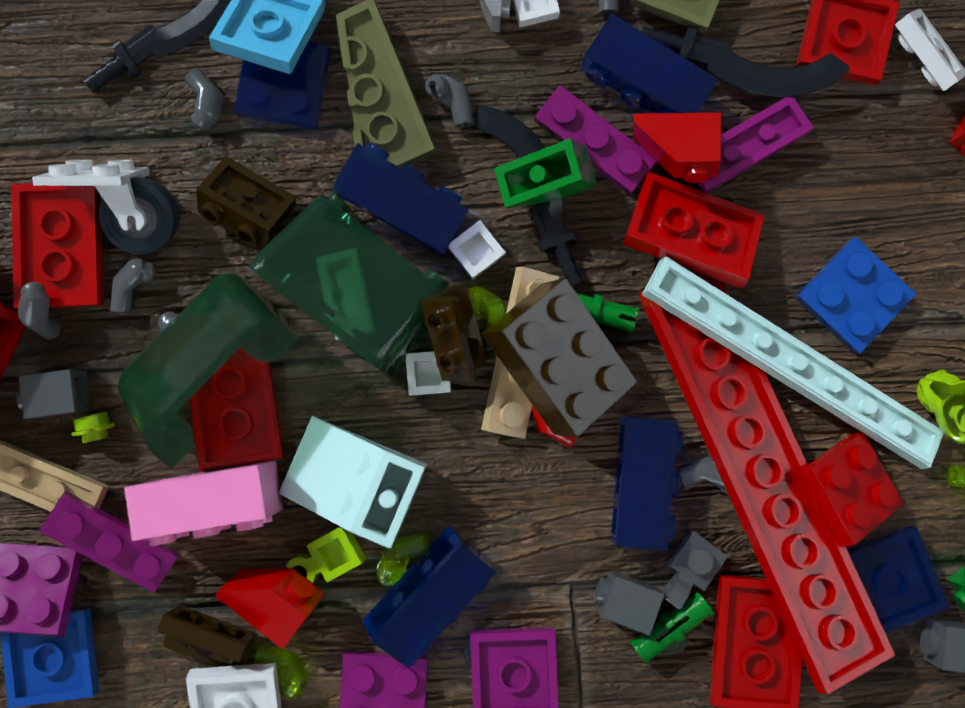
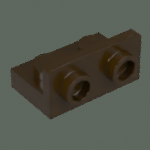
M227 156L220 161L196 189L197 211L208 223L224 227L236 234L244 244L251 247L256 246L265 252L272 246L274 232L296 206V196Z
M459 284L420 301L442 381L470 382L477 377L475 370L487 364V359L468 285Z
M178 605L164 614L157 630L158 633L166 635L163 642L165 648L216 667L246 665L258 634L182 605Z

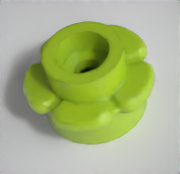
M107 411L73 419L75 432L71 434L74 437L81 436L83 443L109 437L107 429L114 427L115 423H110Z

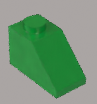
M571 138L494 168L503 203L507 209L561 200L598 186L587 146Z

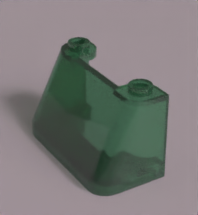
M331 193L326 198L320 194L255 256L248 267L384 374L391 376L406 357L405 354L410 352L428 329L425 324V316L420 300L445 290L449 284L431 269L426 274L421 272L348 215L352 208L337 195Z
M234 273L220 274L124 370L118 382L119 396L148 449L170 469H173L189 452L194 439L192 426L183 416V407L204 383L239 348L243 349L257 361L269 362L281 357L299 338L291 321L246 279Z

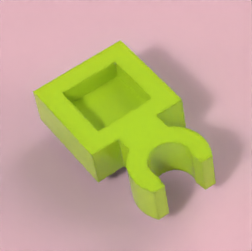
M339 526L306 545L311 554L302 553L297 555L286 564V567L303 566L307 571L306 578L312 583L319 578L321 572L325 581L329 582L361 565L367 558L353 533Z

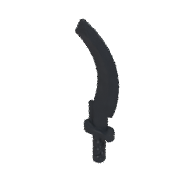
M201 0L188 13L168 24L157 28L149 25L125 44H122L118 39L111 44L117 56L92 72L90 76L82 79L83 82L95 93L115 79L116 76L126 71V69H128L127 74L134 80L141 74L137 65L151 55L155 54L161 57L174 53L206 35L217 25L231 0Z
M643 26L639 38L640 43L680 53L674 57V65L683 67L686 59L704 63L707 65V71L722 81L740 89L765 96L796 97L810 94L835 83L849 71V66L831 53L813 63L797 68H771L763 66L733 53L730 50L729 43L698 36L699 28L692 26L688 27L685 37Z
M479 105L476 107V129L503 141L513 150L518 158L545 148L538 136L512 115L488 106ZM564 200L534 204V207L530 209V213L543 239L537 243L540 252L544 253L553 250L564 278L567 279L572 287L580 285L584 281L578 267H576V262L573 255H571L572 253L568 243L576 245L580 240L575 231L567 233L560 218V213L564 212Z

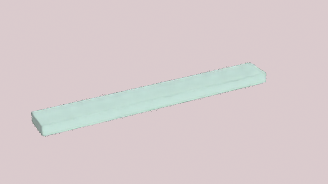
M665 256L659 261L642 293L643 296L920 469L931 468L944 435L940 428Z

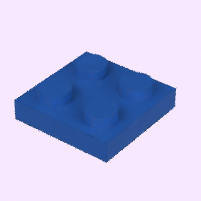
M854 237L834 255L794 298L853 354H860L910 302L916 293L857 237Z
M90 608L70 611L65 637L0 633L8 708L94 697L100 692Z

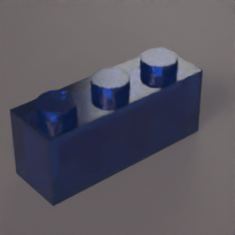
M612 13L585 54L581 70L586 72V77L592 83L602 88L606 86L621 94V99L627 105L635 109L644 108L650 113H698L719 80Z
M367 142L364 147L357 143L330 192L433 252L445 254L469 211L468 208L460 204L462 197L443 186H440L439 190L434 189L424 183L426 176L422 172L407 164H404L401 169L389 162L390 154L379 146Z
M621 416L610 540L615 546L667 551L668 540H674L676 516L670 514L672 497L677 498L680 487V476L678 472H674L675 455H681L683 448L682 430H677L678 421Z
M448 526L362 620L372 643L409 669L419 657L429 650L433 641L443 630L455 622L460 612L474 596L485 589L496 571L478 549Z

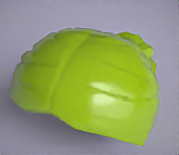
M938 370L937 372L927 374L923 379L919 380L917 386V397L920 403L929 412L935 414L939 428L947 437L958 444L965 445V380L947 373L946 370Z

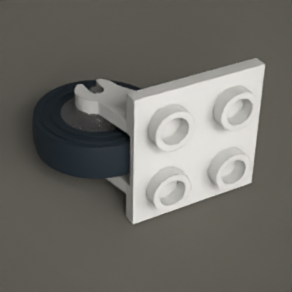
M92 160L66 161V164L49 165L48 173L32 177L33 186H95L103 197L99 208L101 227L107 238L115 246L126 252L134 254L155 252L166 246L173 239L178 229L179 210L174 197L158 182L144 178L150 175L149 167H134V160L107 161V164L93 165Z

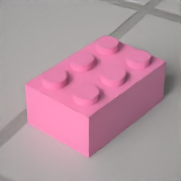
M276 460L124 487L132 541L148 538L149 546L177 541L176 538L189 536V531H192L193 539L220 534V531L230 529L231 524H236L237 531L263 527L264 523L273 521L272 515L284 509L282 495L279 494L281 487Z

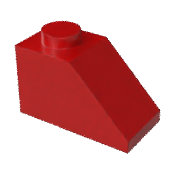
M721 113L634 114L633 140L674 178H684L685 181L692 183L705 182L710 178H717L721 162Z
M293 568L239 569L217 592L215 597L283 649L325 593Z

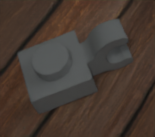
M690 530L667 562V565L673 568L676 573L662 590L665 594L664 599L680 609L687 600L693 584L705 591L728 556L696 532Z

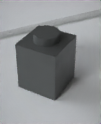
M68 369L19 376L20 387L17 389L16 400L18 407L23 411V419H43L91 412L87 371Z
M610 569L607 579L600 578L594 593L593 602L598 603L596 609L602 618L650 636L665 594L654 585Z
M927 617L926 629L922 631L920 637L923 659L941 670L965 673V622Z

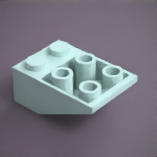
M312 416L279 494L352 533L391 549L428 464Z

